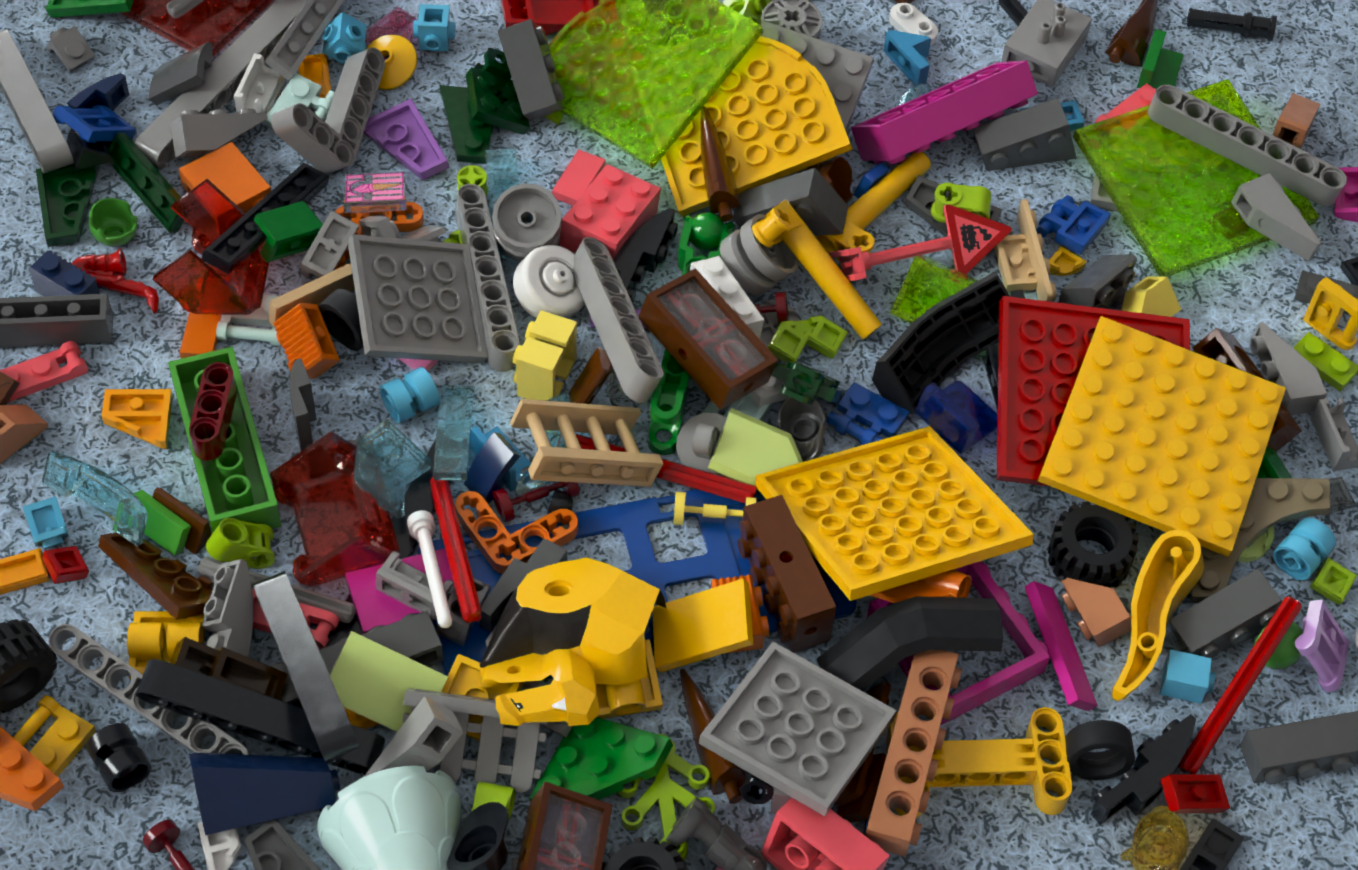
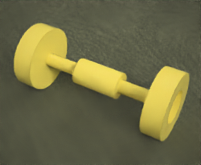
M676 491L673 525L683 526L684 512L703 514L702 517L726 519V516L743 517V510L727 509L725 505L703 504V507L685 506L686 492ZM746 497L745 506L756 503V498Z

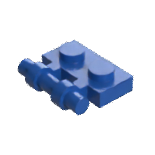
M1066 195L1063 199H1059L1054 203L1051 213L1045 214L1040 219L1036 232L1041 234L1042 237L1055 232L1054 242L1081 255L1109 223L1111 213L1085 200L1080 206L1074 204L1073 197Z
M853 382L837 404V410L843 413V415L841 416L831 411L826 420L827 423L836 427L835 431L842 435L847 433L860 440L861 445L882 440L881 434L888 438L895 436L908 419L909 411ZM858 421L869 428L865 429L854 422Z

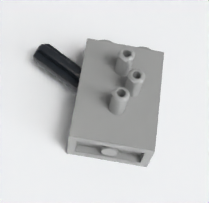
M999 0V5L1018 26L1004 46L1001 62L1027 61L1033 79L1053 87L1088 37L1092 18L1066 7L1063 3H1057L1052 0H1037L1029 12L1018 0Z

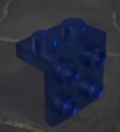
M955 381L943 390L934 382L924 388L915 409V413L960 454L997 429L998 414L961 381Z

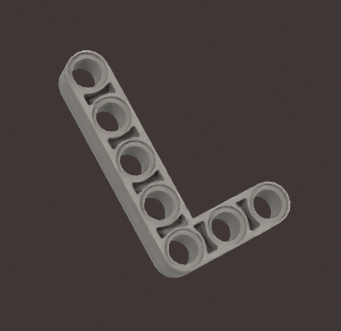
M371 47L346 59L325 122L306 105L298 103L273 114L271 124L274 132L316 169L325 174L351 166L355 161L385 69V60L382 53L378 49Z

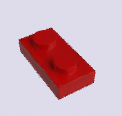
M1170 774L1160 779L1170 814L1221 813L1230 809L1220 774Z

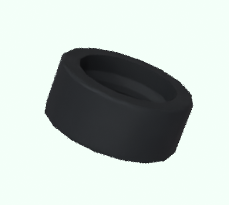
M338 288L318 305V308L329 334L348 349L358 351L363 348L356 295L345 289Z
M1108 720L1089 721L1077 725L1065 737L1067 762H1069L1070 771L1083 779H1111L1127 772L1135 762L1131 732L1125 725ZM1094 749H1109L1102 752H1089Z

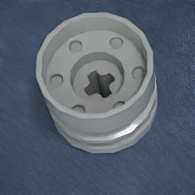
M774 0L763 9L761 23L763 20L820 39L823 19L820 11L813 3L807 0Z

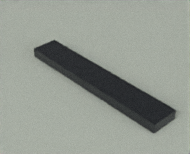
M302 163L203 251L201 260L230 274L262 245L267 238L254 221L256 214L301 201L307 204L328 184L329 176L306 163Z

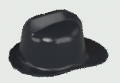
M489 802L480 805L470 812L463 820L457 832L453 848L447 860L449 870H501L508 859V851L503 839L509 816L505 806L499 802Z

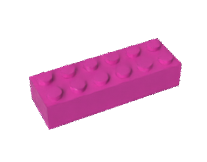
M1027 61L996 62L851 127L863 161H874V164L888 161L889 164H895L905 160V154L911 151L919 153L931 148V142L936 140L943 142L956 136L955 132L960 129L967 131L980 125L979 121L984 118L991 120L1004 115V109L1022 107L1028 104L1027 99L1038 93Z

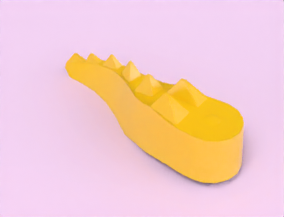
M1171 530L1162 534L1154 542L1137 577L1131 601L1132 629L1127 662L1112 690V698L1115 701L1126 699L1130 693L1142 684L1152 671L1162 651L1169 619H1171L1180 603L1202 577L1205 567L1201 545L1197 538L1188 531Z

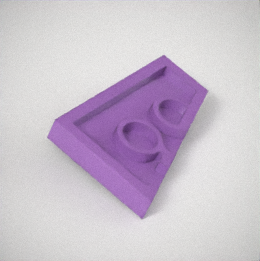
M412 99L368 118L364 134L421 180H425L450 168L448 160Z

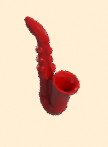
M118 249L116 252L108 255L92 254L80 256L72 261V265H76L77 268L86 271V274H91V277H96L98 287L146 298L147 305L151 308L152 312L157 313L159 305L157 290L151 286H146L140 281L126 280L124 277L127 274L122 249Z

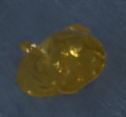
M1160 805L1153 808L1136 824L1132 846L1121 853V860L1130 861L1135 870H1178L1189 845V834L1183 819L1175 812L1170 811L1167 806Z

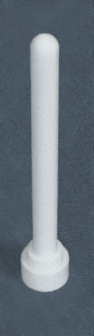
M419 510L408 517L407 525L411 537L419 542L438 624L441 628L446 629L452 625V617L432 541L436 525L434 517L430 512Z

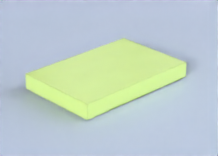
M353 631L350 632L330 673L343 707L396 732L404 724L402 723L403 714H411L412 706L404 705L405 691L409 688L441 692L448 676Z

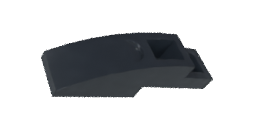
M668 208L640 226L627 239L613 259L632 304L636 296V283H642L646 271L654 273L658 263L663 264L666 260L668 253L667 242L668 240L674 241L678 230V223L674 222L675 209Z
M1190 714L1181 722L1178 719L1173 720L1162 731L1163 735L1156 740L1150 737L1137 748L1138 756L1133 767L1121 777V783L1114 788H1111L1110 785L1106 786L1094 797L1096 803L1091 816L1100 825L1126 806L1135 816L1139 815L1163 792L1160 779L1170 774H1175L1193 735L1196 718Z

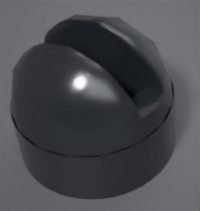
M555 489L547 514L558 509L572 511V497L564 491Z

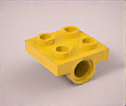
M134 611L133 623L129 624L127 634L129 665L143 674L150 659L170 663L176 644L184 637L204 644L205 629L201 627L204 614L176 620L167 611Z
M650 639L645 640L646 678L621 685L596 684L600 714L597 716L598 718L606 719L662 709L663 702Z

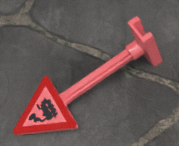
M944 205L943 210L948 230V236L874 253L861 252V247L831 251L829 255L831 258L839 257L841 271L849 281L867 278L866 270H870L871 266L951 249L956 275L958 278H963L1012 231V228L963 209Z

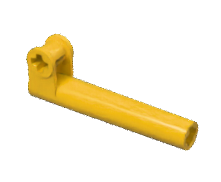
M923 152L911 153L849 206L843 234L816 235V238L827 253L861 247V252L867 251L871 253L874 248L875 239L864 229L914 184L918 175L922 177L931 168L929 158Z
M787 200L772 208L765 215L764 219L752 226L755 237L764 246L769 248L782 241L786 244L862 340L882 326V323Z

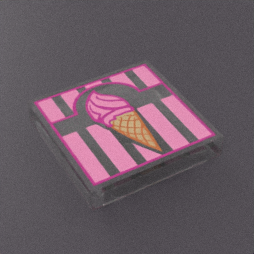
M405 171L344 174V213L407 210Z

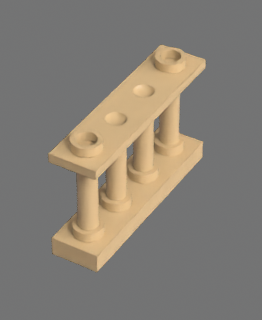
M521 399L510 421V425L513 428L530 429L538 448L528 469L531 480L651 487L663 465L659 454L640 453L631 432L641 414L640 408ZM545 430L560 431L567 448L551 447ZM575 432L590 433L596 450L581 449ZM604 434L619 435L626 452L611 451Z

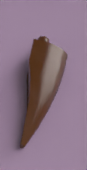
M1142 0L1135 13L1113 36L1105 51L1112 63H1119L1121 61L1132 66H1139L1141 64L1152 35L1158 0Z
M702 106L700 120L701 156L709 208L711 213L720 214L721 221L727 222L733 218L731 209L739 207L741 204L736 182L722 141L707 107Z
M681 669L680 676L686 710L701 765L705 766L710 773L708 784L712 794L716 795L725 792L729 803H738L743 799L739 787L745 782L742 768L699 744L701 733L715 717V713L686 670Z

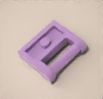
M1310 601L1307 616L1303 618L1304 631L1295 640V647L1311 663L1319 676L1318 682L1325 692H1334L1342 684L1349 641L1324 601Z

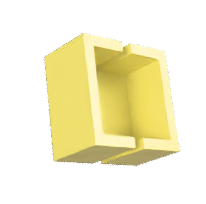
M540 310L535 322L530 321L525 333L526 340L523 346L518 345L515 350L513 364H516V371L513 382L517 383V396L531 400L556 401L564 383L555 380V377L567 380L577 359V322Z

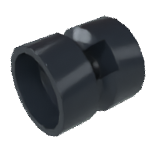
M115 723L102 728L88 740L86 745L88 754L95 766L100 768L99 772L108 789L112 792H123L146 779L152 769L143 750L137 747V740L129 726L124 723Z

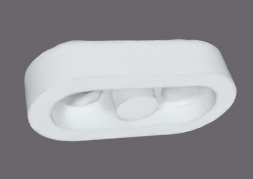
M898 3L891 8L889 21L895 29L900 32L928 36L931 38L930 46L936 42L937 26L915 6L909 3Z

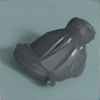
M787 397L779 410L777 428L792 435L803 462L819 458L822 454V440L827 427V416L821 404L816 399H814L812 405H808Z

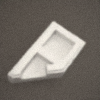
M197 823L208 870H229L242 851L237 828L205 835L203 823Z

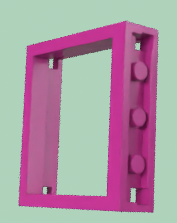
M983 561L954 570L970 575L971 583L982 598H991L996 601L1001 610L1003 627L1026 658L952 696L948 694L949 698L954 699L949 720L942 718L940 725L1044 673L1050 658L1046 645L1043 641L1036 639L1029 629L1027 619L1023 614L1017 613L1010 603L1007 592L1002 587H998L991 577L988 566ZM879 598L871 601L867 618L876 610L894 603ZM914 655L906 657L898 663L907 677ZM925 685L930 690H938L935 686Z

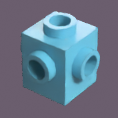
M420 4L418 20L413 22V38L419 39V50L449 51L450 39L455 40L456 33L455 22H450L449 5Z
M344 12L340 13L327 25L323 32V54L345 64L349 56L366 50L365 37L367 25Z

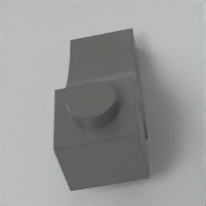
M543 538L527 563L514 558L481 605L482 618L479 621L480 627L492 632L511 595L525 576L535 569L567 561V549Z

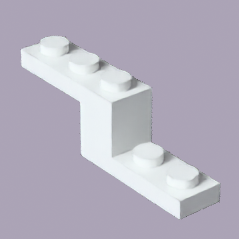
M720 256L691 263L690 271L696 268L760 339L764 318ZM772 375L768 383L750 393L758 407L787 399V395L780 393L784 383Z

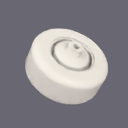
M544 245L532 250L518 264L513 277L514 292L520 305L534 318H537L540 310L570 319L584 307L585 302L572 274L574 269V253L561 246Z

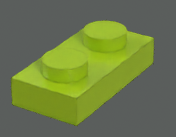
M1310 332L1293 347L1316 367L1322 380L1340 392L1358 374L1357 364Z

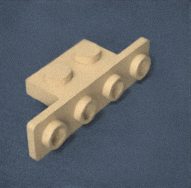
M1024 199L1020 202L1017 214V222L1021 234L1007 235L994 247L1002 281L1007 292L1036 290L1038 300L1052 302L1056 300V286L1054 282L1050 283L1049 261L1042 254L1043 239L1042 235L1036 232V213L1034 210H1030L1028 199Z

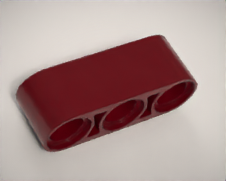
M215 362L205 368L189 426L193 452L196 457L204 461L214 460L222 454L237 396L233 370L226 363Z

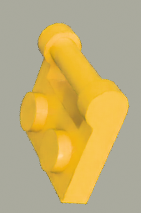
M1325 277L1318 283L1303 321L1339 348L1351 350L1357 342L1358 299L1345 291L1340 285ZM1345 310L1351 316L1344 331H1341L1337 326Z
M44 695L37 703L38 709L13 738L24 747L50 716L55 718L56 721L29 752L58 777L94 735L96 729L94 725L59 705L52 697Z

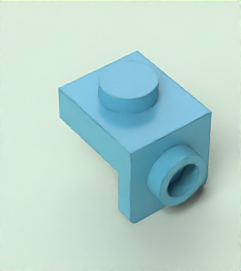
M56 496L23 506L35 546L42 545L43 549H49L64 543L62 538L69 536Z

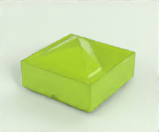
M1328 557L1321 565L1310 588L1340 605L1343 603L1357 575Z

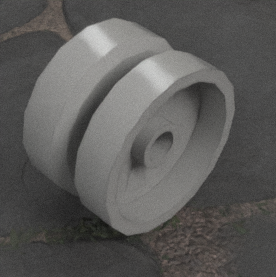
M523 183L512 186L501 193L494 204L492 221L497 246L504 255L521 262L537 247L544 245L557 246L559 244L562 213L559 202L549 190L540 185Z
M757 214L741 226V229L735 230L724 238L720 244L722 261L742 289L752 295H763L773 288L778 281H783L793 274L799 266V260L783 241L768 248L757 240L752 231V226L765 218V215Z

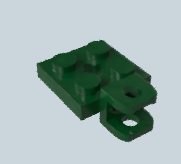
M488 48L484 54L485 64L477 63L474 68L471 67L466 73L472 119L519 134H525L530 128L529 119L522 113L513 80H510L512 77L505 54L502 51ZM495 58H498L499 60H501L502 63H499L498 61H496Z
M788 361L786 365L777 364L772 374L773 377L785 382L780 389V393L808 405L813 404L816 396L829 402H839L846 391L838 387L840 381L796 361Z

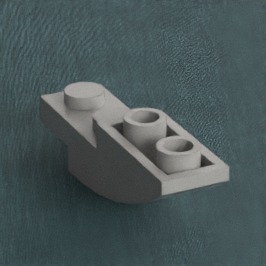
M239 559L221 564L214 575L215 584L211 597L204 607V619L201 627L212 633L205 645L216 650L224 647L248 657L253 627V595L247 562Z

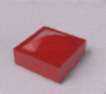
M77 546L45 550L42 560L54 584L87 578L89 569Z

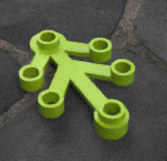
M671 738L673 747L658 775L654 776L655 781L634 806H628L622 811L621 823L625 829L629 831L638 830L643 824V818L658 801L664 835L660 844L666 841L676 821L673 800L686 808L696 798L695 795L670 779L668 767L688 779V784L697 790L703 789L708 785L710 776L709 770L705 766H693L675 754L676 747ZM698 773L702 774L705 778L697 781L692 776ZM643 777L631 781L634 786L631 789H623L618 794L624 798L635 796L638 791V784L643 780ZM707 797L699 798L714 815V802ZM634 814L639 819L636 822H629L626 817ZM686 841L679 845L680 849L677 850L683 861L686 860L688 853Z

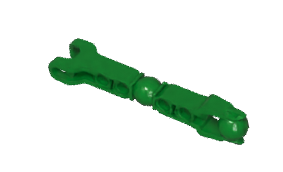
M711 212L701 213L694 218L688 214L684 218L677 264L678 268L683 271L682 275L690 271L691 263L716 256L721 258V241L734 232L732 221L725 223L721 221L718 215ZM690 242L702 251H710L708 258L704 255L694 256V249L689 247ZM665 348L661 363L664 375L652 394L650 404L651 423L648 435L649 449L660 455H669L676 451L677 436L682 428L691 380L689 374ZM666 430L670 432L672 438L668 442L661 443L656 439L657 432Z

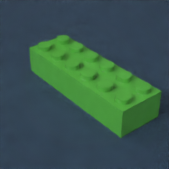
M233 346L169 361L171 378L212 533L225 518L265 524L272 529L282 527L278 504ZM222 362L228 364L233 370L237 396L222 454L214 460L204 461L196 457L193 452L189 426L205 368L212 363Z

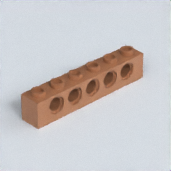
M927 650L915 654L913 657L865 834L867 838L876 842L886 852L906 857L909 844L917 846L922 824L915 822L917 813L925 814L930 792L924 791L926 780L933 782L938 765V760L932 759L934 749H942L946 729L940 728L942 718L948 720L950 718L954 699L948 697L950 688L957 689L962 672L961 668L956 667L959 655L957 653L946 650ZM925 685L935 686L938 690H930ZM924 715L927 716L930 720L923 721L917 718V716ZM908 746H917L921 748L922 751L914 752L910 750ZM909 777L914 783H904L899 778ZM891 809H902L906 815H896Z

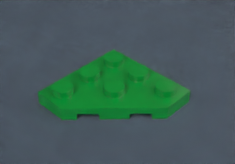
M598 717L588 725L572 726L566 738L563 737L531 793L529 800L530 802L532 801L544 782L591 798L595 797L597 800L603 799L623 790L622 785L640 777H643V780H647L658 775L673 744L669 737Z

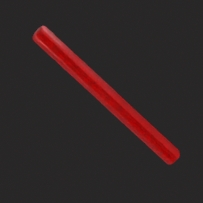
M576 434L581 449L596 450L592 438ZM608 443L611 451L626 452L624 447ZM662 459L663 465L656 478L741 503L746 502V497L755 498L757 488L754 485Z
M443 475L440 477L434 476L430 480V489L462 618L466 623L478 622L482 618V610L449 482Z
M1290 596L1284 598L1179 764V767L1188 774H1196L1300 612L1302 604Z

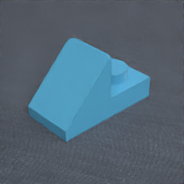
M894 30L886 32L883 50L885 54L917 88L927 84L930 64L926 57L929 54L931 38Z

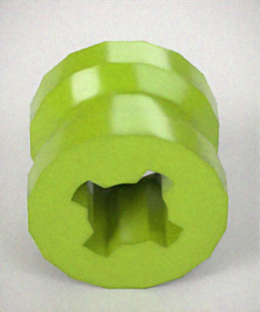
M470 165L459 170L457 173V192L465 184H475L480 186L487 196V174L483 168Z

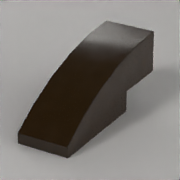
M184 637L176 644L170 663L277 700L280 699L288 673L224 647L216 650L187 637Z

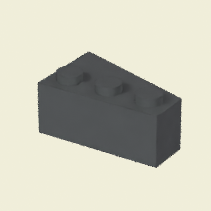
M532 19L499 30V38L523 115L532 121L563 110L562 100L565 99V95L560 82H557L555 74L556 65L550 53L544 28L538 26Z
M1059 98L973 128L975 140L987 171L1077 159L1069 123Z
M816 168L739 193L741 206L735 208L732 220L741 229V226L757 214L766 215L772 208L787 200L815 236L843 234L848 205Z
M1258 568L1169 619L1171 631L1186 653L1213 659L1220 652L1258 636L1262 629L1268 625L1282 600Z

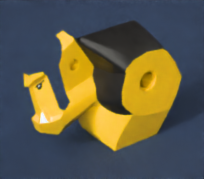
M587 557L559 562L528 573L514 590L499 618L480 663L481 683L485 679H491L499 683L539 681L549 675L554 680L550 685L496 696V710L500 716V724L520 726L523 723L567 721L568 726L588 725L600 714L596 684L621 685L646 678L647 664L644 631L654 604L667 608L661 590L610 564Z

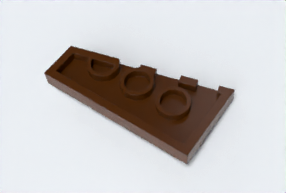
M130 530L100 536L98 547L176 620L204 614L205 604L212 594L213 581L203 575L198 577V579L186 572L187 565L177 559L163 558L161 556V549Z

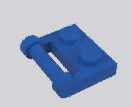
M105 105L72 109L69 106H57L53 112L56 123L69 125L79 134L82 140L89 143H96L97 141L112 142L117 132L126 133L133 140L136 132L133 126Z

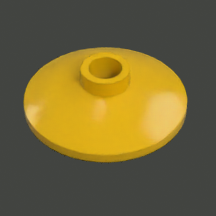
M386 35L377 38L367 46L366 49L371 47L378 49L383 57L389 55V58L385 60V69L378 89L391 90L405 84L414 74L417 67V53L413 45L406 38L398 35Z

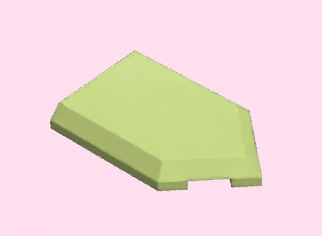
M731 408L709 462L708 469L728 478L755 486L756 475L801 463L803 460L790 433Z

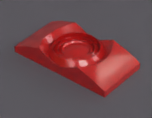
M501 0L506 28L532 19L538 26L544 28L546 35L555 32H569L581 38L606 35L620 29L615 0Z

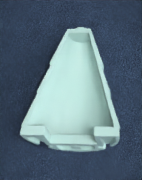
M401 766L375 772L351 783L338 793L339 800L332 807L331 805H326L319 816L317 831L322 847L342 870H449L447 860L460 828L462 801L454 780L445 772L437 770L435 773L426 772L424 766Z

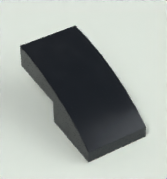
M1212 818L1180 870H1225L1245 837Z

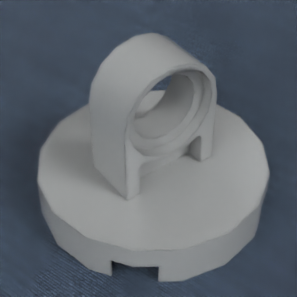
M702 413L690 418L682 426L677 436L676 451L683 465L721 475L708 469V465L727 417L718 413Z

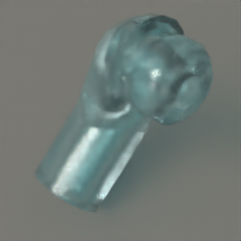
M919 83L902 93L897 106L933 90L929 88L928 84Z

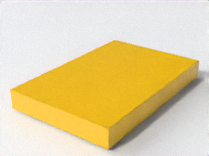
M744 578L667 602V608L659 605L653 607L655 667L660 673L754 645L749 583Z

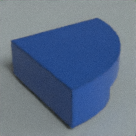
M883 163L876 165L863 175L854 191V196L859 199L885 177L890 169Z

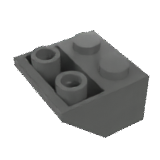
M1133 254L1101 256L1062 288L1058 303L1110 309L1114 304L1120 306L1124 301L1129 283L1135 276L1133 270L1137 257Z

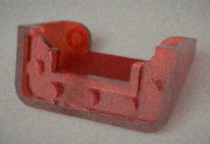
M330 431L270 473L276 499L281 504H287L294 508L306 555L302 554L294 559L292 571L295 579L300 584L315 587L343 578L346 572L384 564L393 551L400 554L377 468L372 458L363 449Z

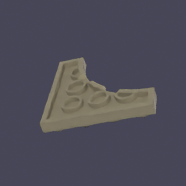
M1256 478L1233 550L1229 557L1201 546L1205 569L1202 577L1192 589V602L1199 603L1227 587L1236 562L1246 547L1249 548L1258 538L1264 535L1266 529L1283 520L1288 522L1307 516L1329 515V479Z

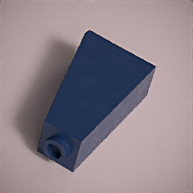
M220 753L189 754L205 835L322 809L326 805L333 806L336 803L334 792L341 790L337 770H330L324 758Z

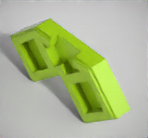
M822 315L801 321H784L777 327L767 348L775 357L785 363L797 361L805 344L824 356L833 359L848 332Z

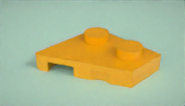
M105 389L102 408L103 423L161 449H167L173 399L171 389Z

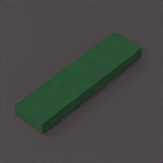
M117 132L109 147V152L112 156V161L109 163L168 232H178L191 208L127 134Z

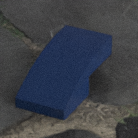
M119 73L102 79L82 90L68 101L67 104L72 109L93 108L95 105H105L113 111L130 95L126 76Z
M493 432L474 459L465 478L464 485L469 491L479 493L489 505L493 500V491L504 487L507 481L503 477L521 455L500 433Z

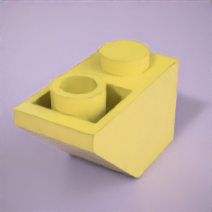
M1147 276L1125 292L1121 311L1172 317L1181 310V307L1168 277Z

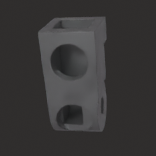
M473 578L481 606L488 597L491 586ZM454 589L448 599L452 625L444 629L437 624L436 632L437 635L464 646L475 621L466 623L463 620L456 590Z

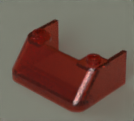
M208 179L171 205V209L193 227L192 245L201 255L208 246L246 214ZM263 243L230 274H227L208 263L206 264L192 250H189L155 274L152 280L177 300L187 312L205 315H250L261 307L269 262L266 263L260 255Z

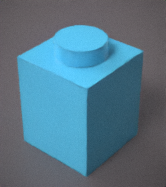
M1170 649L1163 665L1160 695L1201 704L1206 692L1212 693L1216 674L1210 672L1212 658Z

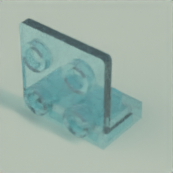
M387 418L357 439L354 480L361 490L368 491L377 499L378 504L384 511L391 512L397 519H400L405 515L406 485L431 468L432 460Z

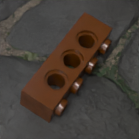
M1215 328L1193 347L1195 353L1265 379L1234 335ZM1282 402L1267 444L1268 448L1275 451L1280 450L1302 432Z

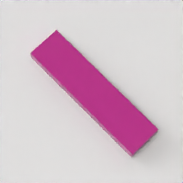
M1033 581L1025 586V591L1067 704L1085 711L1092 710L1098 705L1054 589Z

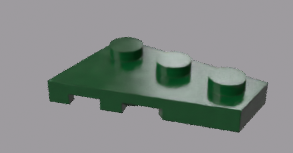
M439 85L457 162L487 164L493 125L472 119L467 87Z
M71 164L45 174L41 168L36 169L44 233L48 247L80 241L99 165L75 169L74 165Z

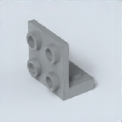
M368 216L359 220L364 235L438 242V236L446 233L444 226L424 225L400 236L394 221L389 220V217Z

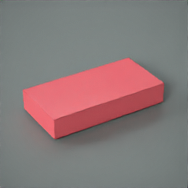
M578 149L552 190L553 196L559 201L574 205L605 167L606 159Z

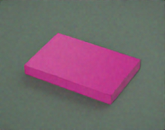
M445 548L435 550L443 583L447 579L453 581ZM422 554L402 559V562L426 574ZM384 563L345 573L346 583L356 609L362 634L367 633L375 626H386L400 621L408 614L420 613L376 590V573Z

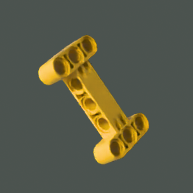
M1048 707L1035 710L1026 730V739L944 741L941 750L934 749L932 759L938 760L933 782L926 780L924 791L929 792V787L1033 785L1034 799L1038 809L1048 815L1061 813L1065 809L1071 795L1072 780L1069 762H1067L1065 734L1060 714ZM898 712L895 714L894 720L891 722L888 728L886 738L887 752L891 742ZM1038 727H1045L1050 732H1043ZM908 746V748L914 752L922 751V749L917 746ZM1048 758L1055 764H1047L1042 759ZM909 777L899 778L904 783H914ZM1046 791H1055L1060 795V797H1053L1049 795ZM894 808L898 815H906L902 809ZM918 812L917 817H919L922 813Z

